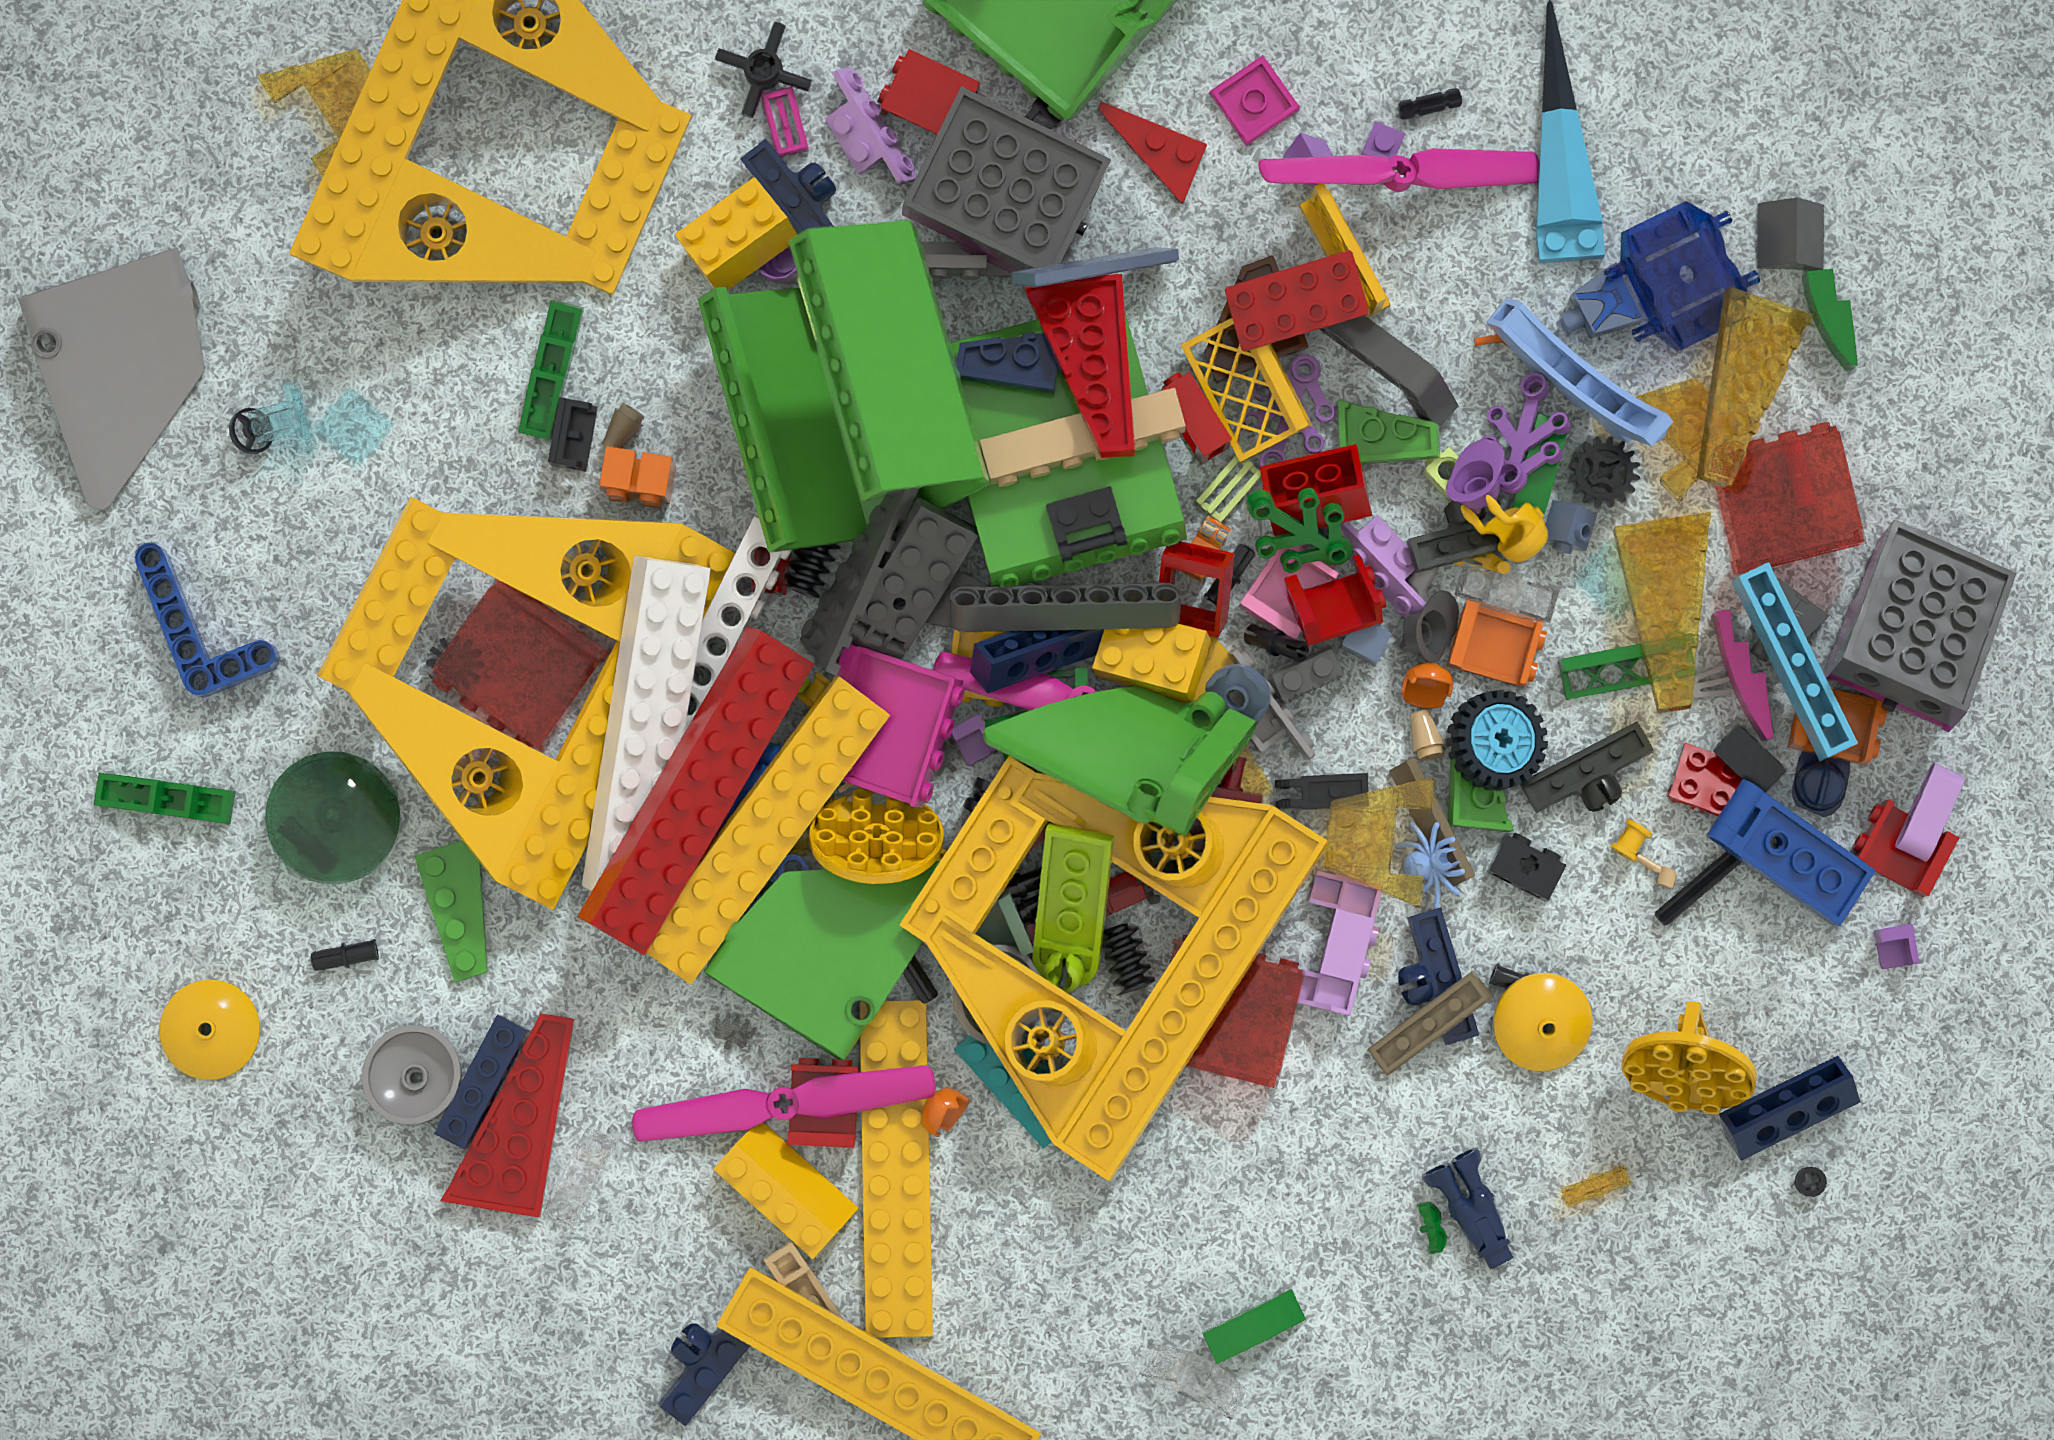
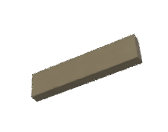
M1413 757L1389 770L1416 825L1428 840L1429 845L1431 830L1435 822L1440 824L1437 830L1436 844L1445 838L1455 837L1454 843L1447 844L1441 847V849L1454 847L1456 850L1448 852L1447 859L1450 863L1460 861V863L1448 871L1464 869L1465 873L1454 877L1445 876L1453 886H1456L1474 877L1475 873L1416 758Z
M1473 970L1367 1050L1386 1076H1388L1494 997Z

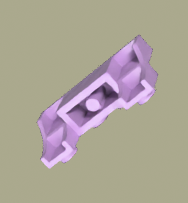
M1319 870L1316 871L1308 903L1334 909L1318 973L1295 967L1291 968L1283 1000L1351 1016L1360 978L1366 979L1371 960L1365 958L1368 945L1374 947L1379 927L1374 926L1383 886Z

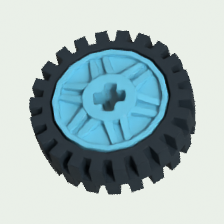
M1495 690L1478 694L1457 708L1459 711L1453 713L1450 719L1453 721V724L1448 725L1447 733H1450L1451 737L1446 739V745L1452 747V751L1448 753L1450 760H1456L1457 763L1453 766L1457 772L1462 771L1464 773L1461 776L1463 779L1473 781L1472 785L1478 788L1484 787L1485 790H1502L1520 785L1532 778V774L1538 772L1541 767L1538 764L1543 762L1546 754L1542 753V751L1548 748V741H1544L1543 736L1548 734L1546 727L1541 728L1540 723L1544 721L1542 716L1535 715L1534 713L1537 708L1533 704H1526L1528 699L1523 696H1516V693L1512 691Z

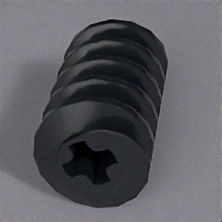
M836 543L795 549L794 554L801 560H790L789 566L795 573L785 572L783 577L790 585L783 586L811 598H820V594L813 588L814 586H825V582L819 577V574H830L831 571L824 565V562H835L836 558L829 553V550H840L841 546Z
M1124 923L1104 930L1103 936H1108V939L1102 943V948L1112 949L1104 957L1105 961L1116 962L1108 971L1110 974H1120V977L1112 982L1114 987H1124V990L1116 996L1148 987L1155 981V977L1144 976V973L1151 968V964L1140 963V960L1147 956V951H1136V947L1143 943L1142 938H1132V935L1139 930L1137 925Z

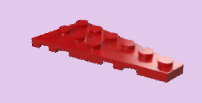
M540 1013L500 1092L493 1101L462 1163H460L447 1191H445L441 1202L541 1217L575 1019Z

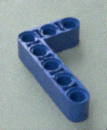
M151 542L144 543L138 547L134 557L136 566L187 691L198 697H209L271 672L278 666L280 661L279 651L275 646L263 640L251 642L210 659L169 554L165 549ZM151 551H158L160 555L158 564L154 567H147L145 564L147 554ZM169 581L172 585L170 595L165 598H159L157 594L158 586L162 582ZM175 612H182L184 615L182 626L176 629L171 628L169 624L171 615ZM193 642L196 645V654L191 659H184L181 654L183 646ZM262 648H268L271 654L270 660L264 665H258L255 660L257 651ZM235 660L239 663V672L236 676L228 678L225 675L224 668L228 662ZM200 673H206L209 680L208 685L202 690H196L193 684L194 678Z

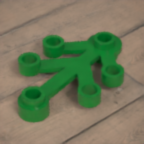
M1303 489L1297 496L1300 508L1302 509L1303 523L1276 508L1271 494L1265 490H1256L1247 497L1246 506L1251 517L1260 521L1268 519L1291 532L1274 537L1261 536L1255 542V548L1261 558H1271L1279 549L1309 543L1317 547L1300 552L1295 550L1285 551L1280 557V562L1285 572L1294 573L1301 568L1302 564L1321 560L1328 565H1341L1352 556L1353 546L1350 540L1341 533L1344 513L1339 504L1330 503L1323 508L1322 514L1328 525V536L1318 532L1316 508L1319 505V498L1314 489ZM1307 498H1313L1309 502H1304ZM1338 512L1337 515L1329 517L1331 513ZM1265 545H1271L1267 549H1261ZM1295 559L1293 563H1287L1289 560Z

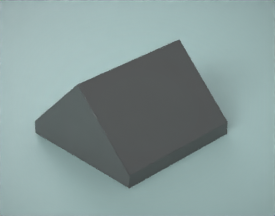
M1798 197L1758 203L1757 269L1823 270L1824 204Z

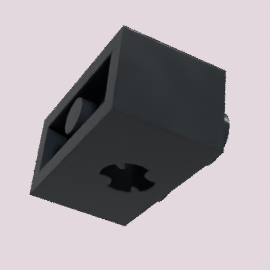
M1514 833L1512 837L1505 835L1486 872L1544 902L1549 901L1566 867V864L1560 862L1562 856L1547 848H1543L1542 852L1530 846L1532 841L1520 834ZM1531 857L1534 860L1532 865L1536 864L1535 871L1531 870L1525 874L1521 870L1524 866H1520V860H1526Z

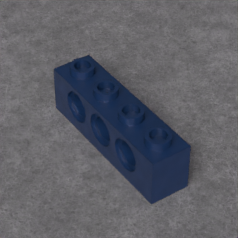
M1104 629L1009 631L974 643L970 673L988 694L1096 656Z
M496 1015L459 1085L454 1100L447 1108L435 1130V1135L462 1149L469 1148L531 1030L503 1015Z
M1837 1055L1739 1105L1719 1113V1117L1729 1144L1742 1161L1860 1103V1099L1852 1074Z

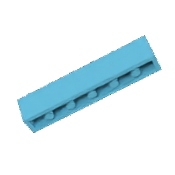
M1769 562L1731 581L1819 761L1858 744Z

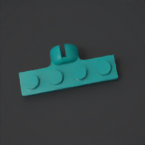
M969 1035L954 1050L1044 1149L1052 1141L992 1046L979 1042ZM1032 1049L1022 1051L1029 1065L1036 1053ZM1048 1060L1034 1071L1037 1074H1051Z

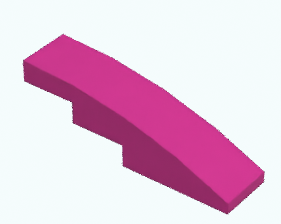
M1731 610L1716 611L1712 615L1718 647L1727 676L1730 678L1729 682L1744 714L1760 740L1773 739L1765 672L1752 674L1748 641L1734 642Z

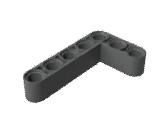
M1362 316L1319 329L1399 388L1420 419L1437 423L1440 428L1459 407L1442 375L1435 367L1368 317Z

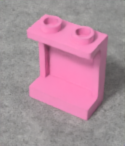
M1305 544L1277 550L1239 604L1240 608L1273 630H1281L1288 637L1297 639L1301 630L1287 600L1284 578L1297 574L1303 590L1333 580L1335 581L1339 575L1334 570L1336 566L1328 565L1323 560L1302 564L1301 568L1294 573L1285 572L1280 562L1281 555L1288 550H1295L1296 552L1308 550V546ZM1291 559L1287 563H1293L1295 559Z

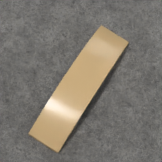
M792 1241L763 1259L777 1282L843 1319L824 1287Z

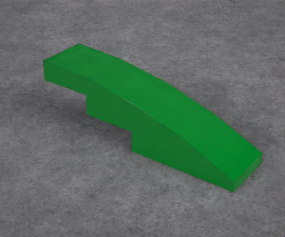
M556 300L550 301L544 332L541 334L535 364L530 374L518 429L519 433L551 440L559 397H562L584 307Z
M98 773L94 805L231 824L236 792L155 779Z

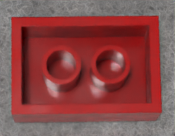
M1357 444L1260 466L1263 490L1271 494L1275 507L1302 523V509L1300 508L1297 496L1301 490L1306 488L1314 489L1319 498V505L1316 508L1318 529L1328 527L1322 510L1330 503H1337L1341 506L1344 513L1342 523L1373 516L1365 473ZM1307 498L1304 502H1309L1313 498ZM1338 512L1331 513L1329 517L1337 515ZM1270 521L1274 536L1291 533Z

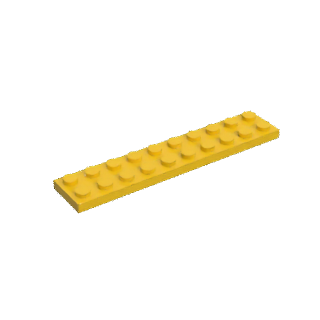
M834 676L708 846L646 953L691 985L724 941V937L733 923L738 922L881 729L890 714L840 676Z
M920 1000L884 1001L874 1019L868 1023L860 1036L861 1072L928 1066L926 1003L923 1004ZM859 1002L860 1020L867 1014V1006L864 1002ZM928 1098L861 1111L865 1331L875 1338L933 1336L929 1132L921 1122L923 1106Z
M749 1266L716 1323V1326L915 1440H1039L1041 1432L751 1266Z

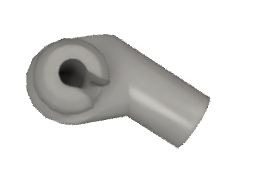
M1437 568L1419 573L1414 571L1408 580V584L1426 603L1429 600L1427 589L1437 575Z

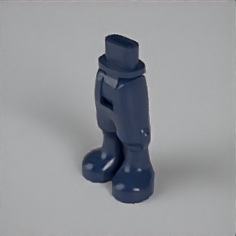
M1475 1147L1451 1160L1468 1189L1469 1198L1462 1194L1449 1163L1438 1165L1425 1172L1421 1177L1428 1187L1438 1188L1448 1200L1450 1217L1456 1220L1466 1238L1478 1251L1479 1258L1484 1257L1489 1269H1493L1511 1260L1513 1255L1508 1247L1510 1240L1506 1238L1502 1220L1494 1203V1194L1481 1181L1478 1167L1482 1157L1479 1149Z

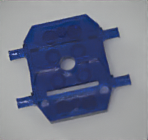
M1685 201L1621 232L1620 263L1604 269V276L1616 271V273L1606 277L1608 282H1612L1623 275H1627L1648 318V323L1632 329V336L1644 331V333L1634 337L1635 341L1640 342L1654 334L1678 352L1742 321L1748 293L1747 288L1760 283V277L1748 281V279L1758 275V273L1752 270L1741 276L1738 268L1726 255L1724 239L1719 229L1732 223V217L1720 222L1721 219L1730 215L1727 210L1713 217V215ZM1698 232L1700 237L1657 258L1646 261L1645 257ZM1682 266H1687L1692 270L1693 280L1691 283H1686L1682 280L1680 276ZM1724 288L1725 292L1674 317L1671 313Z

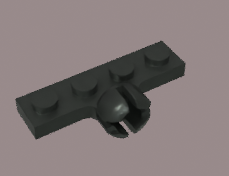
M1451 501L1444 509L1448 522L1447 529L1410 538L1406 543L1415 571L1419 573L1498 552L1500 539L1494 534L1478 533L1475 527L1464 518L1460 509L1462 504ZM1485 507L1482 508L1479 514H1476L1483 525L1495 517L1490 516L1486 512Z
M1638 721L1533 775L1532 778L1523 782L1520 786L1536 814L1571 795L1580 796L1589 811H1600L1604 809V798L1609 805H1612L1621 797L1622 788L1615 777L1616 772L1653 753L1654 749Z

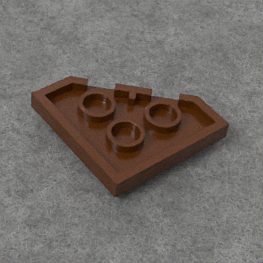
M1271 255L1242 266L1235 284L1278 272L1279 268L1274 256ZM1228 301L1224 306L1217 325L1232 318ZM1233 325L1224 331L1221 344L1238 349L1239 340ZM1218 334L1211 337L1210 340L1216 342ZM1304 334L1272 343L1279 359L1309 347ZM1209 343L1204 352L1208 364L1215 346ZM1219 347L1214 366L1231 371L1237 352ZM1241 354L1236 373L1242 374L1255 369L1257 364L1254 358ZM1212 369L1216 383L1229 378V374Z

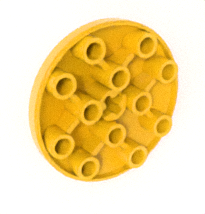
M858 788L853 791L852 802H847V798L851 795L848 794L828 803L818 812L811 823L810 847L816 860L833 874L860 883L886 884L915 877L930 868L939 858L943 849V826L937 814L926 804H924V807H913L909 803L886 796L885 804H873L872 794L878 793L865 788Z
M1687 1001L1685 1014L1679 1015L1678 1032H1656L1631 1041L1624 1049L1621 1062L1622 1072L1630 1082V1088L1633 1091L1643 1093L1652 1099L1668 1104V1108L1676 1112H1685L1687 1109L1702 1110L1707 1114H1719L1721 1109L1739 1105L1749 1099L1756 1088L1757 1071L1751 1060L1733 1046L1709 1037L1700 1002ZM1662 1095L1669 1096V1100L1664 1098Z

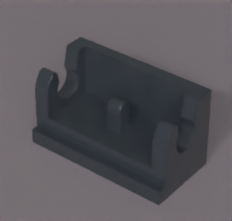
M559 397L548 463L551 466L587 472L598 407L593 406V403Z
M1739 723L1727 733L1713 750L1742 779L1758 786L1765 793L1787 771V768Z

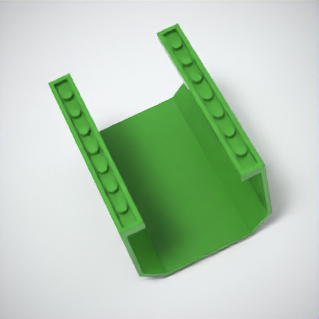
M910 220L806 229L789 240L817 341L814 338L800 287L728 294L726 287H718L697 299L769 553L854 541L859 534H863L868 526L869 516L874 507L880 505L886 493L890 491L919 488L912 506L917 498L920 497L941 509H945L990 485L988 471L984 464L978 436L969 412V405L966 401L960 374L954 360L951 343L937 301L923 246L920 242L918 231ZM896 525L894 531L898 530L901 525Z

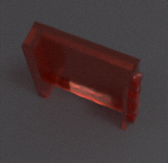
M494 579L428 671V674L434 678L431 683L447 694L452 690L460 696L461 699L458 702L473 713L479 710L488 716L486 723L500 732L506 729L515 736V740L537 751H541L544 747L542 743L598 664H602L607 658L609 652L538 600Z
M1183 935L1182 940L1173 938L1172 944H1174L1170 963L1188 935ZM1258 953L1186 1067L1277 1089L1306 973L1304 970L1298 969L1299 963L1280 958L1279 964L1266 961L1267 955Z

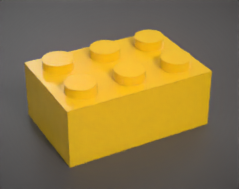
M753 177L674 235L687 256L712 288L726 287L728 291L790 246L789 240L797 236V233L788 217L759 181Z
M1182 624L1169 628L1104 629L1092 669L1098 679L1128 687L1140 686L1163 696L1188 703L1194 700L1212 641L1207 631Z

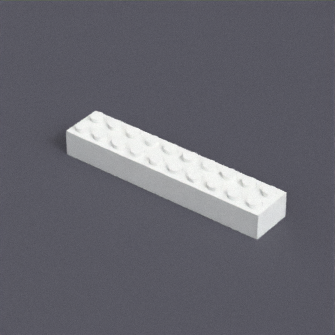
M634 555L582 879V886L591 891L684 734L711 568L697 564Z

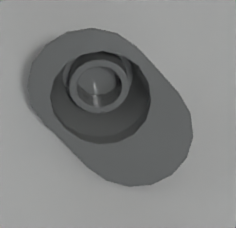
M1444 590L1435 592L1422 610L1407 616L1403 624V639L1400 644L1402 651L1422 656L1430 663H1436L1441 659L1445 649L1456 633L1459 618V606L1455 597L1450 592Z

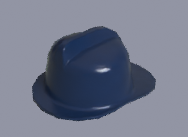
M1802 751L1797 762L1792 785V797L1795 805L1821 817H1827L1835 813L1841 807L1845 798L1850 775V762L1830 757L1819 761L1816 754Z

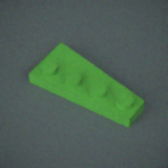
M462 840L415 855L414 857L455 983L487 973L480 862Z

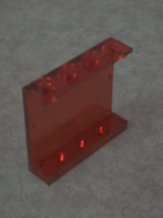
M1823 422L1810 426L1811 432L1798 435L1797 430L1778 434V440L1765 443L1764 438L1746 442L1745 449L1733 451L1732 447H1725L1714 450V456L1706 458L1707 464L1711 467L1733 559L1730 563L1734 575L1745 574L1768 562L1771 567L1867 544L1839 427L1836 425L1830 426V422Z

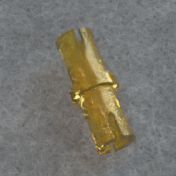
M1620 1165L1597 1175L1595 1173L1589 1174L1587 1179L1560 1189L1567 1207L1570 1208L1593 1198L1597 1200L1604 1198V1194L1629 1186L1631 1181L1624 1165Z

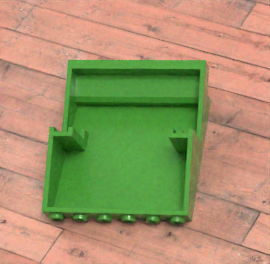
M924 0L922 3L930 12L936 15L940 13L949 21L947 25L955 33L961 36L965 34L974 42L972 46L980 54L986 57L990 55L999 63L997 67L1001 72L1011 78L1015 76L1024 84L1022 88L1026 93L1035 99L1040 97L1049 105L1048 110L1051 114L1060 120L1065 118L1069 121L1083 110L1178 0Z
M1125 313L1131 399L1149 394ZM1036 319L952 342L951 349L956 363L960 343L997 337L1001 339L1020 337L1024 333L1035 332V334H1040L1043 331ZM1059 366L1054 394L961 380L974 429L978 436L979 446L980 440L1080 413ZM1161 440L1147 442L1148 447L1135 451V456L1114 457L1097 461L1095 457L1082 460L1083 464L1072 469H1064L1063 465L1051 468V473L1038 478H1031L1030 474L1017 478V483L1005 487H999L998 483L990 484L966 497L974 526H976L979 534L978 539L992 586H1019L1034 581H1044L1052 576L1076 572L1085 567L1109 563L1114 559L1133 554H1142L1147 550L1162 546H1172L1180 541L1187 540L1183 514ZM1111 486L1127 538V545L1117 547V544L1072 556V560L1062 562L1046 504ZM1108 523L1066 535L1067 541L1072 543L1111 532V524Z

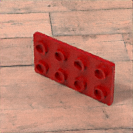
M1350 250L1225 288V294L1242 351H1249L1366 316L1370 312L1355 258Z

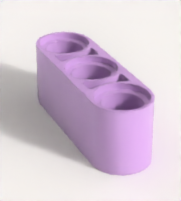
M1935 762L1931 765L1897 838L1896 848L1927 862L1939 841L1965 780L1964 776Z

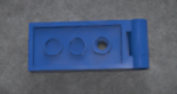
M1742 779L1706 834L1710 840L1721 846L1726 852L1831 925L1841 926L1876 872L1868 864L1776 801L1758 786L1745 779ZM1772 837H1775L1777 842L1775 847L1772 848L1770 841Z

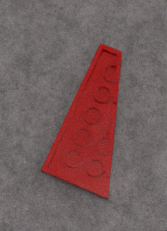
M1122 274L1101 275L1040 287L1022 286L1100 457L1135 456Z

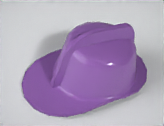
M1489 439L1479 440L1466 447L1459 455L1446 486L1448 498L1463 504L1475 514H1479L1482 508L1488 506L1485 499L1486 495L1491 496L1495 500L1499 496V475L1504 464L1505 453L1503 447L1498 442Z

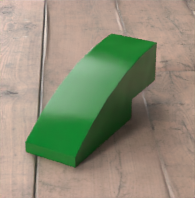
M1833 269L1807 271L1802 276V282L1812 319L1833 356L1845 370H1853L1858 365L1851 302L1850 300L1837 301Z
M1538 413L1532 431L1547 422L1550 416ZM1564 420L1558 421L1555 427L1561 426ZM1567 433L1563 435L1552 434L1528 450L1523 461L1540 452L1541 447L1547 442L1557 443L1563 452ZM1556 450L1549 451L1547 456L1554 455ZM1560 461L1553 465L1545 463L1530 473L1524 488L1515 493L1511 508H1520L1527 502L1533 507H1538L1545 515Z
M1290 1289L1201 1333L1215 1363L1219 1364L1306 1320L1293 1290Z

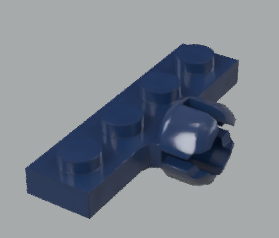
M766 138L740 158L750 173L759 181L788 217L798 234L811 228L834 227L822 210L824 202L836 193L834 182L828 176L812 187L815 182L826 174L819 164L811 162L802 170L793 172Z
M1441 907L1407 917L1418 953V962L1400 969L1398 972V983L1400 986L1416 981L1417 988L1401 992L1407 1004L1412 1006L1425 1002L1430 1003L1462 979ZM1473 1013L1442 1035L1445 1045L1480 1036Z
M691 1323L681 1332L687 1335L686 1338L693 1345L689 1346L678 1336L672 1344V1355L684 1364L685 1368L683 1373L658 1402V1405L684 1426L689 1423L750 1347L747 1343L720 1328L710 1333L700 1325Z

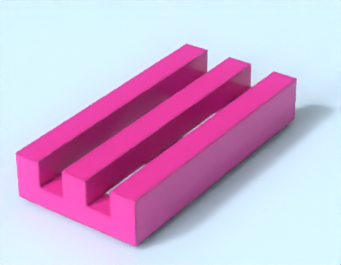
M793 87L762 94L761 98L774 148L778 155L783 158L787 155H795L798 152L809 151ZM788 95L801 144L794 145L782 96ZM771 99L776 100L788 145L786 148H781L769 103Z

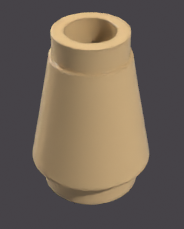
M1429 710L1412 713L1410 718L1413 754L1418 756L1419 761H1429L1443 756L1445 743L1432 716H1430Z

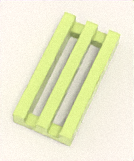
M1236 455L1195 502L1221 523L1261 478L1260 469H1257L1251 461L1245 460L1241 463L1243 465L1241 470L1210 505L1206 503L1207 498L1238 463H1241ZM1250 471L1253 476L1219 514L1215 509L1245 474Z

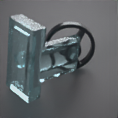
M295 381L282 385L286 401L260 409L245 408L234 414L229 423V435L239 450L247 454H258L266 450L273 440L296 434L299 448L303 452L317 449L300 386ZM243 413H248L249 418L244 416ZM236 419L243 424L242 432L247 438L246 446L236 436ZM255 440L257 444L266 442L265 446L261 449H251Z

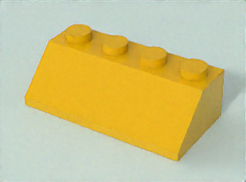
M765 1122L749 1129L713 1168L715 1172L811 1259H814L859 1209L790 1145H787V1142Z

